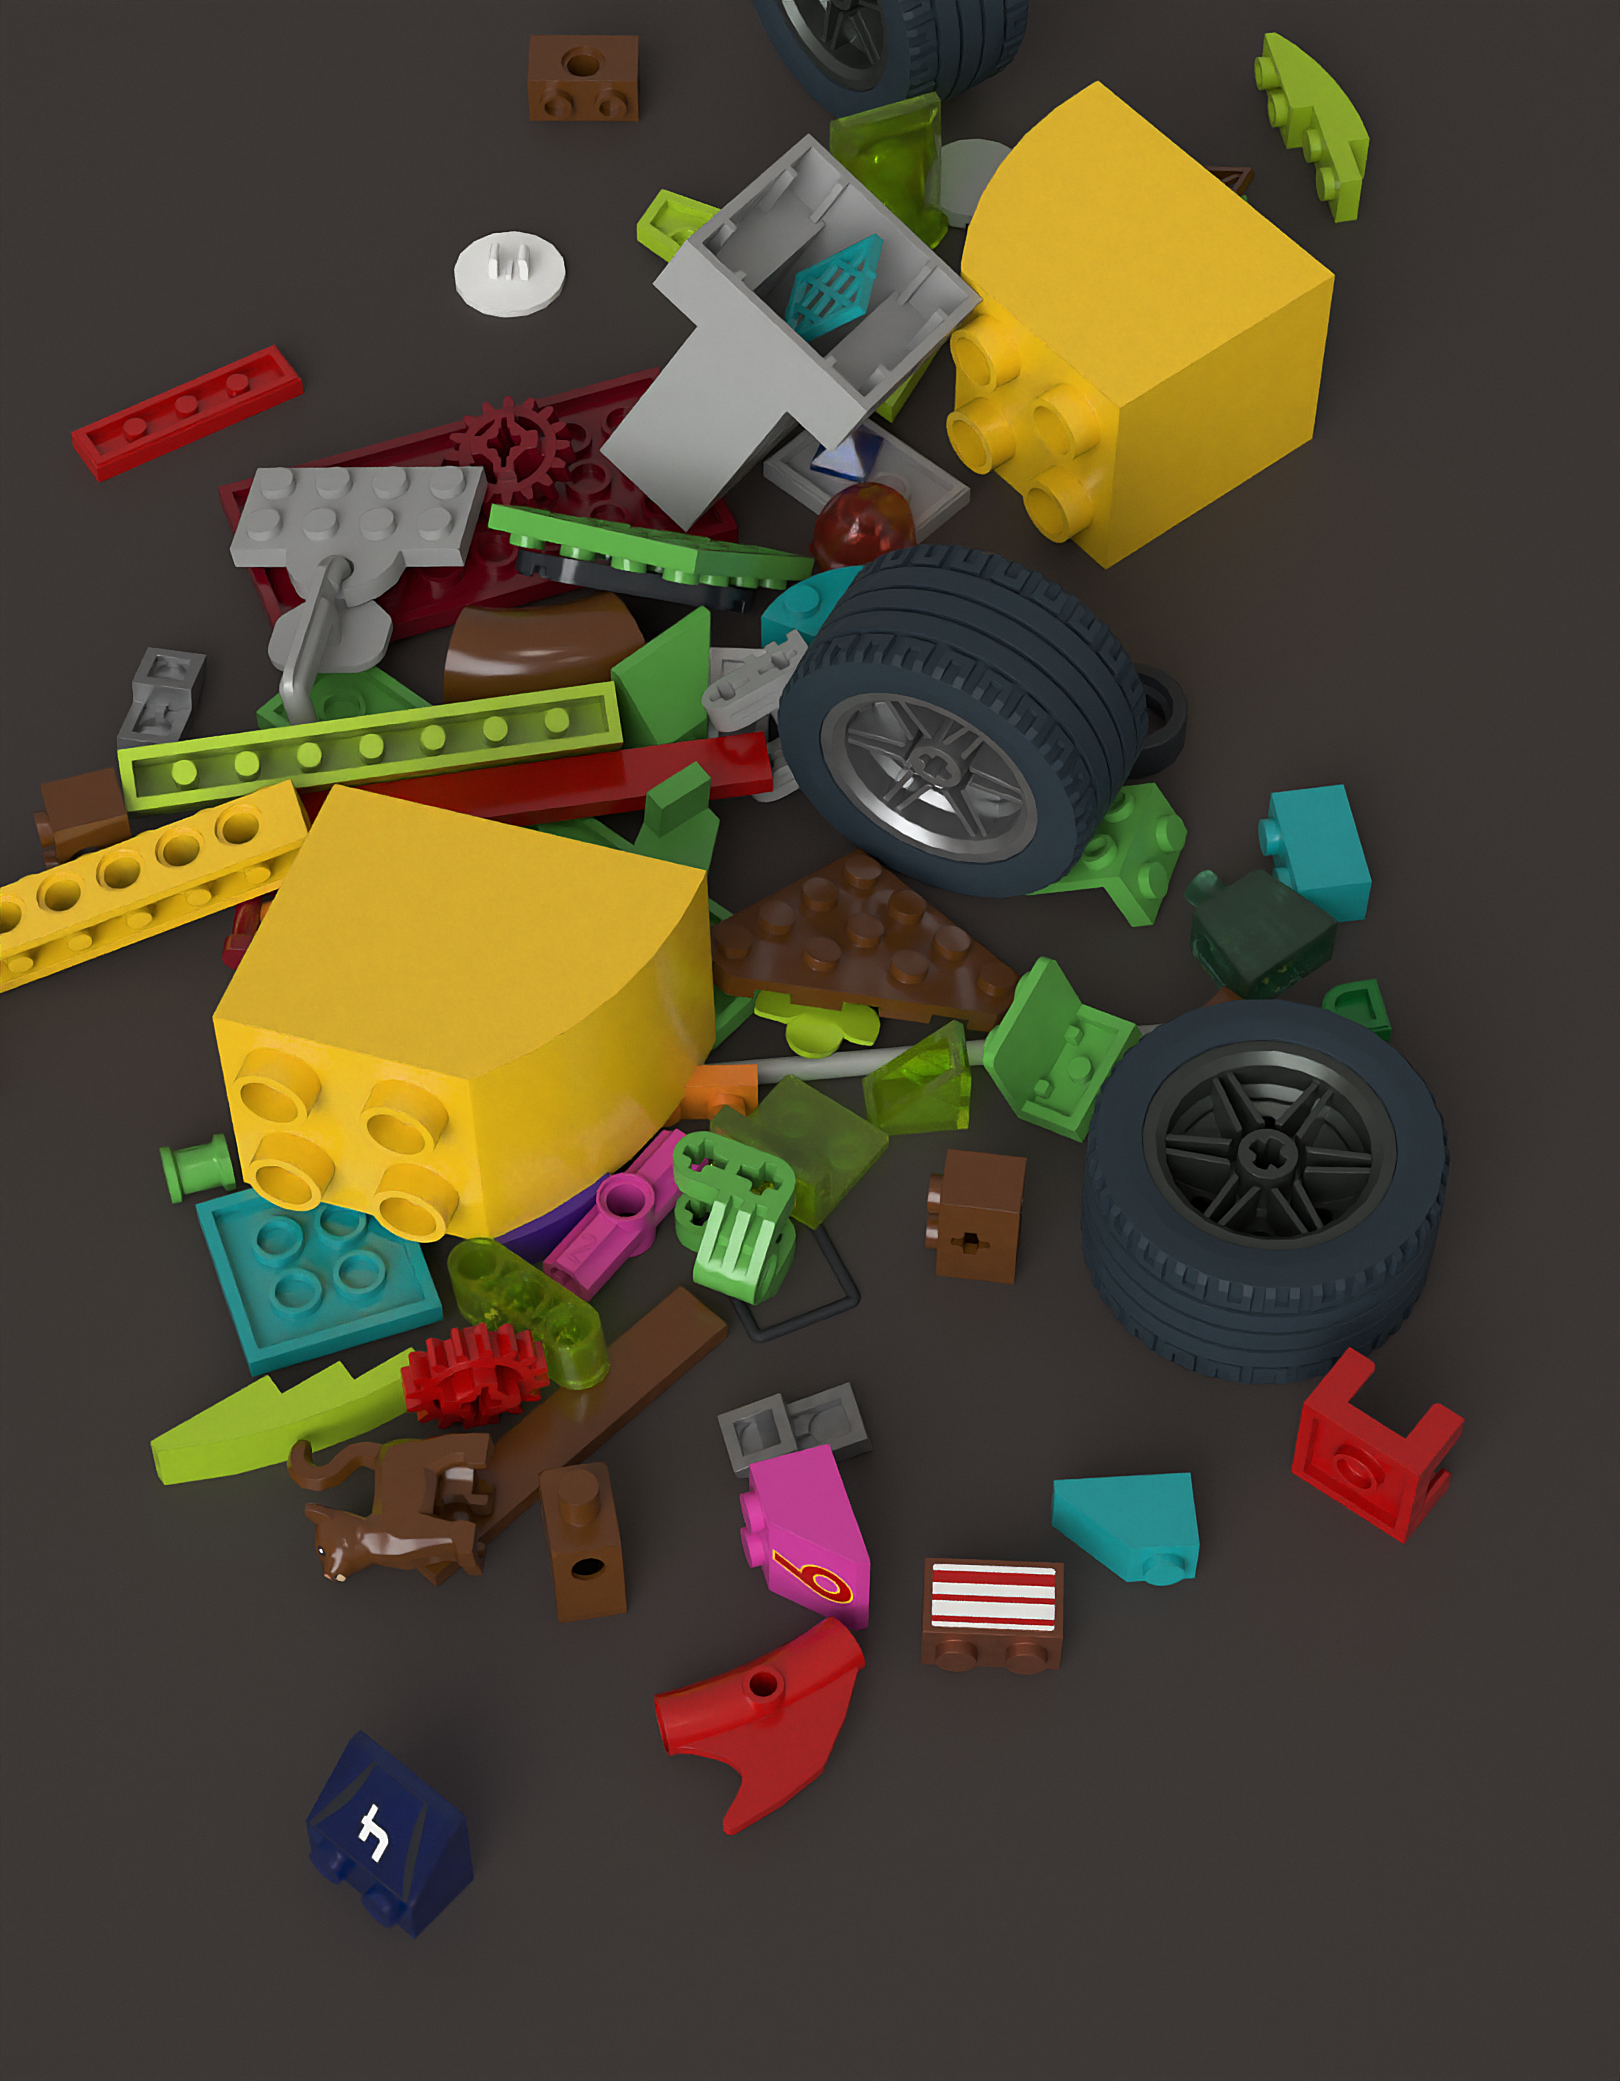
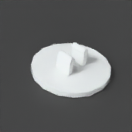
M516 231L493 233L474 241L460 253L454 268L456 290L466 304L484 314L504 318L527 316L546 308L560 295L566 281L564 260L557 249L551 243L536 235Z

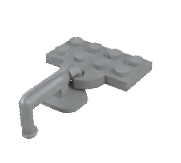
M483 466L257 468L230 547V552L235 567H286L296 592L301 598L306 600V602L285 613L277 620L268 646V654L272 664L277 669L283 671L279 684V693L291 726L318 722L310 698L317 673L362 672L372 668L383 659L392 635L393 623L391 617L373 599L380 597L395 585L406 567L464 566L488 486Z

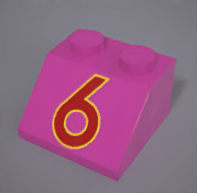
M829 1443L749 1464V1492L740 1494L742 1513L746 1523V1527L740 1528V1534L750 1568L762 1567L770 1591L824 1617L833 1616L847 1628L854 1631L868 1628L870 1558Z

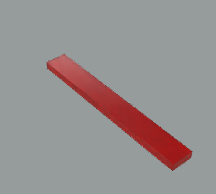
M764 731L351 788L519 827L643 810L646 804V792L695 761L711 777L709 800L773 792V777ZM331 790L298 794L308 813L311 825H313Z

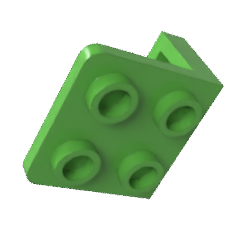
M1155 783L1123 786L1081 858L1072 867L1067 876L1062 877L1060 881L1050 884L1042 890L1026 895L1104 887L1132 927L1153 925L1163 897L1167 893L1168 884L1179 854L1185 845L1188 830Z
M1041 956L1036 961L1032 970L1026 972L1019 980L1015 990L1014 1001L1001 1024L995 1026L988 1034L983 1049V1065L1018 1118L1083 1143L1089 1132L1091 1116L1094 1114L1096 1097L1101 1092V1085L1106 1078L1111 1076L1115 1063L1123 1059L1124 1053L1130 1047L1136 1046L1143 1035L1135 1023L1082 1004L1058 963L1053 959Z

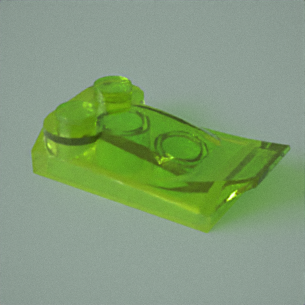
M931 92L830 121V154L930 249L935 248L947 233L949 226L948 217L940 205L941 100L937 93Z

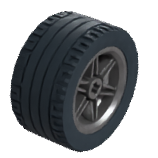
M920 544L883 554L877 557L875 561L866 564L857 573L846 592L834 606L782 690V695L779 699V710L777 712V726L784 759L799 788L823 818L855 846L861 848L889 868L924 884L962 895L1005 898L1031 894L1048 887V885L1060 881L1062 877L1067 876L1072 867L1077 864L1143 749L1144 738L1148 731V714L1144 688L1129 654L1109 627L1075 595L1043 574L999 554L962 545Z

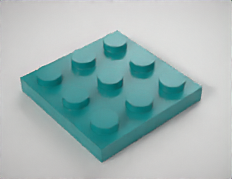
M253 1188L195 1204L198 1220L251 1377L443 1320L442 1305L419 1243L393 1234L383 1227L374 1215L320 1202L316 1208L308 1211L289 1210L269 1202Z

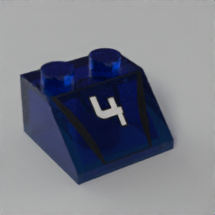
M360 1729L350 1739L306 1820L311 1847L309 1858L319 1872L335 1884H340L345 1880L361 1893L362 1904L379 1923L387 1928H392L397 1924L416 1939L474 1880L467 1818L461 1811Z

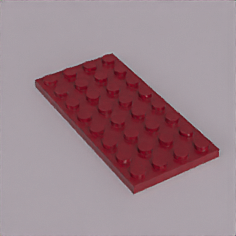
M659 366L536 400L540 411L551 406L554 408L559 422H565L572 438L571 445L576 454V461L567 464L572 475L571 481H556L554 485L559 498L554 501L542 496L538 499L540 509L548 510L550 513L626 523L630 525V529L631 527H642L659 531L667 530L708 537L710 542L718 540L738 544V526L723 497L685 532L599 451L661 373ZM524 403L515 406L522 407ZM484 414L475 416L474 418L478 420L482 416H484ZM460 420L289 468L448 466L445 454L455 451L450 440L451 433L465 434L467 428L464 421ZM254 477L218 487L220 504L233 536H235ZM481 506L464 566L406 567L398 582L380 597L373 600L391 617L393 631L389 642L456 624L462 610L469 604L512 608L585 586L551 581L549 578L539 577L540 574L533 573V577L517 574L518 571L515 570L518 549L561 556L559 555L561 544L546 541L545 550L512 545L509 543L511 533L488 528L489 518L486 517ZM595 559L594 561L597 563L611 565L610 561ZM246 567L273 631L277 620L282 615L306 602V600L301 598L296 592L286 567Z

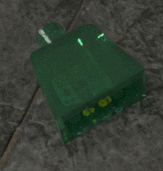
M1205 870L1195 876L1185 890V898L1197 908L1192 915L1189 940L1191 952L1219 990L1226 986L1245 1000L1274 999L1332 959L1338 921L1264 870H1253L1229 887L1211 870Z

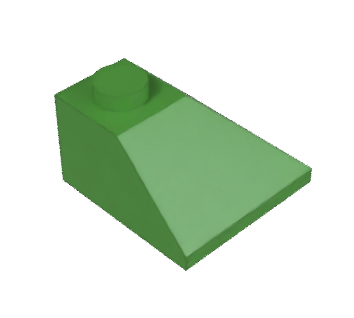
M703 605L611 669V681H614L623 737V744L620 750L708 738L709 716L702 705L701 698L711 685L710 611Z

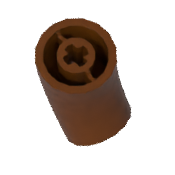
M602 590L583 598L540 607L497 608L469 604L458 617L450 639L443 681V703H459L610 682L611 669L642 648L646 643L635 619L625 604L613 592Z

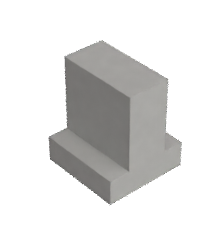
M808 133L691 235L654 281L653 285L695 323L697 327L599 451L686 532L799 423L832 453L951 337L952 333L958 329L983 298ZM874 233L878 234L884 241L876 270L877 277L873 283L867 312L806 342L784 321L785 309L789 303L796 273ZM864 259V261L859 265V267L857 268V270H859V271H862V270H863L864 263H865V259ZM839 268L827 282L826 286L830 287L843 270ZM850 276L837 293L842 295L855 278ZM808 284V285L806 286V290H805L804 296H805V295L808 293V291L812 288L811 285ZM857 291L849 299L851 302L856 300ZM819 292L807 306V309L811 310L824 294ZM831 299L818 316L823 318L836 301ZM799 316L797 326L805 318L804 316Z

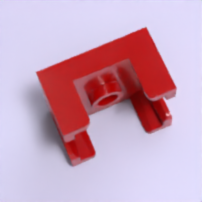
M1349 1347L1303 1403L1291 1472L1399 1542L1405 1544L1449 1488L1452 1473L1444 1468H1441L1437 1474L1433 1471L1460 1438L1465 1419L1442 1404L1436 1403L1431 1406L1406 1439L1349 1403L1375 1371V1363Z

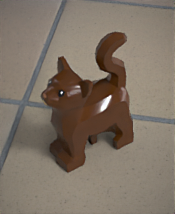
M447 1433L426 1439H396L385 1444L373 1441L353 1443L345 1447L328 1464L323 1466H316L313 1463L311 1443L308 1440H298L289 1451L287 1468L290 1478L301 1488L323 1491L342 1484L360 1466H366L375 1470L372 1514L367 1517L316 1503H305V1516L315 1524V1549L322 1563L324 1576L333 1582L340 1583L352 1574L374 1565L411 1570L442 1561L458 1562L466 1574L483 1576L487 1546L485 1543L477 1541V1525L467 1520H452L442 1517L445 1504L453 1502L468 1504L476 1515L492 1514L496 1492L495 1486L479 1478L476 1469H486L489 1458H494L495 1447L490 1434Z

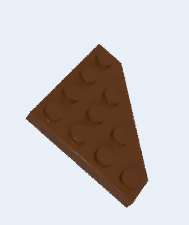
M861 848L846 854L710 927L713 983L727 995L753 998L755 989L791 994L790 1003L795 1005L841 1011L843 1003L848 1002L878 1007L879 1017L929 1024L931 1016L938 1015L966 1019V1029L990 1032L995 1026L1001 1024L1014 1001L1015 990L1021 979V976Z

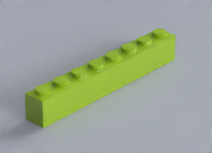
M614 681L120 749L117 750L125 808L131 820L214 808L251 794L261 787L272 786L288 779L292 780L297 793L303 794L331 790L334 784L355 787L619 751L623 744L615 684Z

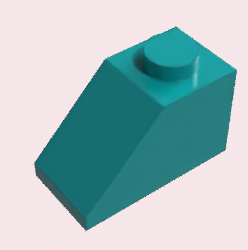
M1190 1473L1054 1480L1050 1513L1052 1526L1126 1582L1146 1581L1152 1585L1165 1586L1177 1583L1182 1579L1195 1578L1200 1542Z

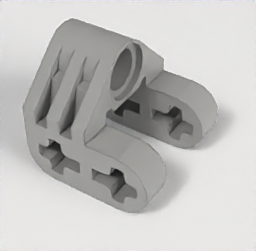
M797 629L786 634L787 641L779 646L775 641L764 647L765 654L756 658L754 653L743 658L745 665L720 678L707 688L701 698L702 705L718 731H737L769 713L776 725L778 724L777 712L779 710V699L782 695V690L808 649V645ZM780 737L766 744L773 777V792L753 794L752 797L758 802L775 801L799 789L784 759Z

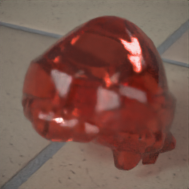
M861 482L851 485L833 496L822 509L816 521L813 541L809 544V551L816 557L821 573L843 567L866 565L890 551L917 545L916 524L913 512L905 498L887 485L877 482Z

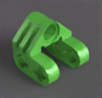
M699 1131L682 1137L675 1145L672 1155L674 1181L680 1191L683 1192L677 1200L674 1209L675 1230L677 1238L682 1245L698 1253L693 1270V1281L752 1305H759L776 1295L795 1258L796 1233L794 1225L789 1219L796 1201L795 1172L788 1162L777 1156L716 1133ZM704 1158L714 1160V1166L706 1165L701 1172L692 1170V1164L699 1165L703 1162ZM764 1181L774 1183V1189L767 1188L763 1191L762 1195L752 1193V1187L759 1188L763 1185ZM706 1212H710L709 1219L704 1222L703 1226L693 1224V1218L701 1219Z

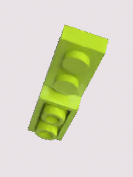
M1276 32L1265 33L1262 57H1256L1254 73L1258 89L1266 90L1268 95L1267 107L1270 124L1273 128L1279 127L1286 149L1303 147L1306 162H1314L1320 201H1328L1335 223L1357 220L1362 179H1364L1370 140L1365 126L1348 96L1313 58Z

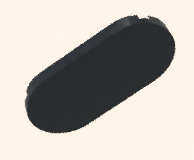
M518 549L515 570L518 571L517 574L533 577V573L540 574L539 577L549 578L551 581L699 607L703 605L705 608L727 611V608H729L730 611L747 614V611L750 612L753 590L732 586H715L700 582L698 585L683 584L662 579L663 574L625 571L610 567L611 565Z

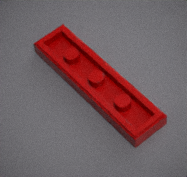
M274 344L71 432L72 444L100 483L304 394L302 379Z

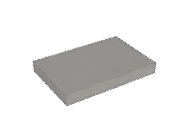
M869 418L832 453L805 429L763 462V476L878 557L890 551L918 545L970 502V488Z

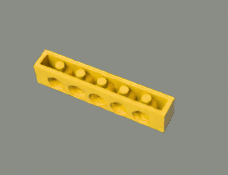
M288 779L272 786L261 787L246 796L214 808L200 810L193 816L155 830L144 831L129 840L97 852L83 854L76 860L38 874L25 876L17 882L1 887L0 993L279 889L312 827L308 813L292 780Z

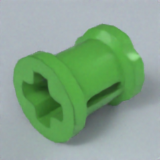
M224 1133L214 1134L212 1142L173 1151L169 1145L159 1147L172 1204L181 1203L186 1194L223 1186L226 1191L236 1190L234 1172Z

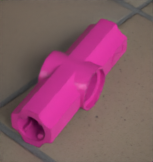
M677 1128L674 1131L663 1129L624 1173L612 1175L601 1183L597 1190L596 1204L543 1262L544 1274L553 1282L558 1292L575 1303L578 1300L589 1302L629 1257L643 1254L651 1248L656 1239V1226L673 1209L677 1200L683 1194L674 1181L672 1155L675 1145L687 1134ZM704 1158L703 1162L699 1165L692 1164V1170L701 1172L708 1165V1158ZM623 1213H633V1214H635V1215L630 1216V1217H620V1216H617V1215H620V1214H623Z

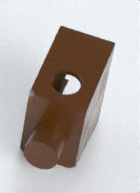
M599 1461L541 1471L538 1473L540 1512L559 1624L627 1613L622 1547L607 1463ZM588 1558L596 1559V1573L579 1575L573 1572V1566L577 1562Z

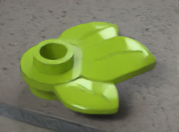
M761 990L756 998L754 1013L758 1016L787 1024L785 1036L790 1048L806 1059L829 1057L837 1051L843 1039L860 1045L872 1046L879 1034V1017L876 1011L868 1005L844 1002L841 1011L795 1005L790 1003L791 994Z

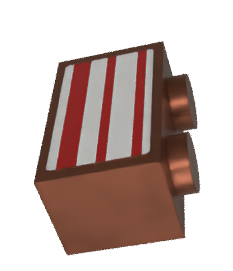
M925 1557L921 1664L937 1665L941 1669L953 1672L971 1670L975 1666L1004 1667L1011 1672L1024 1675L1037 1674L1045 1669L1059 1670L1063 1642L1064 1563Z

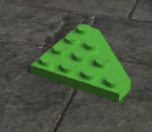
M492 504L488 528L511 533L509 543L512 545L545 550L546 541L561 544L559 555L593 562L595 559L610 561V567L637 573H647V570L663 573L662 579L689 585H698L700 582L728 587L731 584L747 588L762 586L786 590L788 580L803 581L811 577L814 558L762 546L744 543L736 544L718 540L710 542L708 537L667 530L659 531L642 527H631L630 529V525L626 523L550 513L548 510L525 506Z

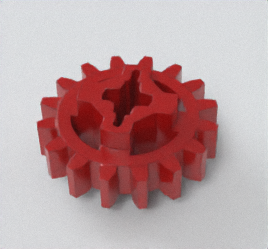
M486 1322L479 1323L477 1326L462 1328V1330L456 1327L450 1330L451 1338L445 1341L429 1338L426 1340L428 1351L410 1352L408 1354L410 1365L400 1369L407 1411L409 1413L416 1412L418 1422L422 1424L436 1418L439 1429H446L455 1421H461L464 1430L488 1425V1422L490 1424H497L500 1419L499 1414L506 1411L519 1415L523 1413L521 1402L539 1401L541 1399L539 1388L549 1386L550 1383L547 1372L549 1368L542 1341H534L533 1333L529 1329L514 1335L513 1326L509 1323H505L496 1331H488Z

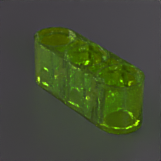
M475 1237L455 1246L449 1254L447 1266L460 1314L474 1326L486 1322L488 1331H496L505 1323H509L513 1326L514 1335L527 1329L532 1331L534 1341H542L549 1368V1371H547L549 1378L565 1388L582 1390L593 1387L603 1380L608 1373L610 1360L599 1314L590 1304L495 1240Z

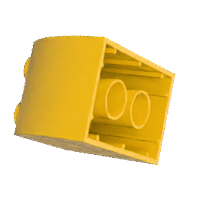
M1094 82L1056 107L1026 133L1001 162L982 193L968 227L961 260L960 277L983 300L950 337L951 354L956 364L954 412L948 415L946 428L952 447L969 469L982 475L994 470L1023 496L1025 508L1032 522L1044 536L1056 543H1063L1069 538L1072 539L1106 570L1313 438L1335 274L1101 82Z
M334 784L212 1016L244 1182L251 1184L253 1189L269 1202L285 1209L308 1211L316 1208L320 1202L374 1215L377 1221L387 1230L410 1241L421 1243L434 1242L441 1239L446 1233L485 1244L494 1243V1238L504 1235L554 1210L594 1184L607 1172L611 1176L631 1160L667 1122L686 1096L685 1086L691 1079L697 1065H704L716 1041L707 871Z

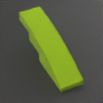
M410 1347L356 1379H353L341 1361H338L284 1393H281L271 1378L266 1375L150 1441L158 1477L164 1485L235 1475L287 1461L289 1451L298 1440H308L311 1443L312 1453L369 1432L408 1412L401 1383L400 1369L410 1365L408 1354L415 1350Z

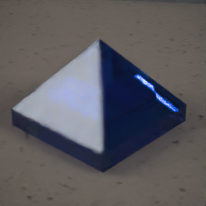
M855 430L832 453L820 443L810 464V470L866 484L884 445V438Z

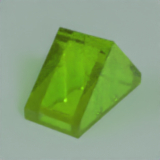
M952 1020L862 1079L870 1133L876 1136L968 1129L971 1072L962 1023Z

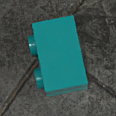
M1344 784L1271 793L1268 816L1266 819L1259 820V842L1263 855H1272L1275 868L1272 870L1274 898L1278 905L1286 904L1292 928L1365 919L1372 880Z

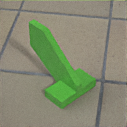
M696 761L646 792L644 823L631 853L706 870L708 879L720 819L708 808L711 777Z

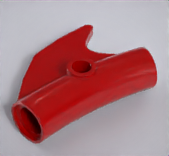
M833 1616L825 1618L789 1642L745 1664L686 1686L654 1694L658 1726L668 1756L681 1753L715 1759L727 1763L740 1774L742 1785L723 1818V1831L727 1835L737 1834L782 1807L819 1777L826 1768L845 1724L858 1672L866 1666L865 1657L856 1639L847 1627Z

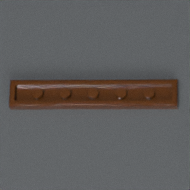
M680 1285L494 1443V1458H489L486 1469H476L479 1478L495 1486L496 1492L492 1514L476 1515L468 1504L453 1502L445 1504L442 1518L461 1519L475 1523L478 1528L477 1541L487 1545L539 1500L538 1473L546 1469L580 1465L728 1337V1324ZM442 1561L416 1569L433 1585L438 1587L461 1566H459L458 1562Z

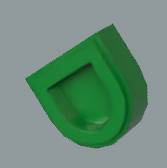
M1376 979L1344 983L1333 987L1325 994L1321 1008L1365 1026L1385 1042L1390 1041L1392 1028Z

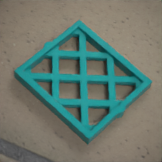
M874 233L796 273L789 303L785 309L784 321L801 338L809 342L865 314L873 283L877 277L876 270L884 240ZM864 259H865V263H864L863 270H862V271L857 270V268L859 267V265H860V264L864 261ZM839 268L843 270L830 287L826 286L827 282ZM850 276L855 278L842 295L837 293ZM808 284L811 285L812 288H811V289L808 291V293L804 296L805 290H806V286H807ZM857 291L856 300L851 302L849 299ZM819 292H822L824 295L811 310H808L807 306ZM831 299L836 301L823 318L818 316ZM799 316H804L805 318L797 326Z

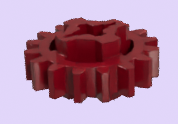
M505 396L501 409L494 410L489 402L482 403L484 416L477 420L470 415H465L462 418L467 432L465 434L451 433L450 440L455 451L445 454V460L448 466H483L488 482L482 503L486 517L490 518L492 504L527 505L531 508L540 509L538 499L542 496L554 501L559 498L554 485L556 481H571L572 475L567 464L576 461V454L571 445L572 438L564 421L559 422L553 407L548 406L540 411L535 398L529 397L522 407H516L512 396Z

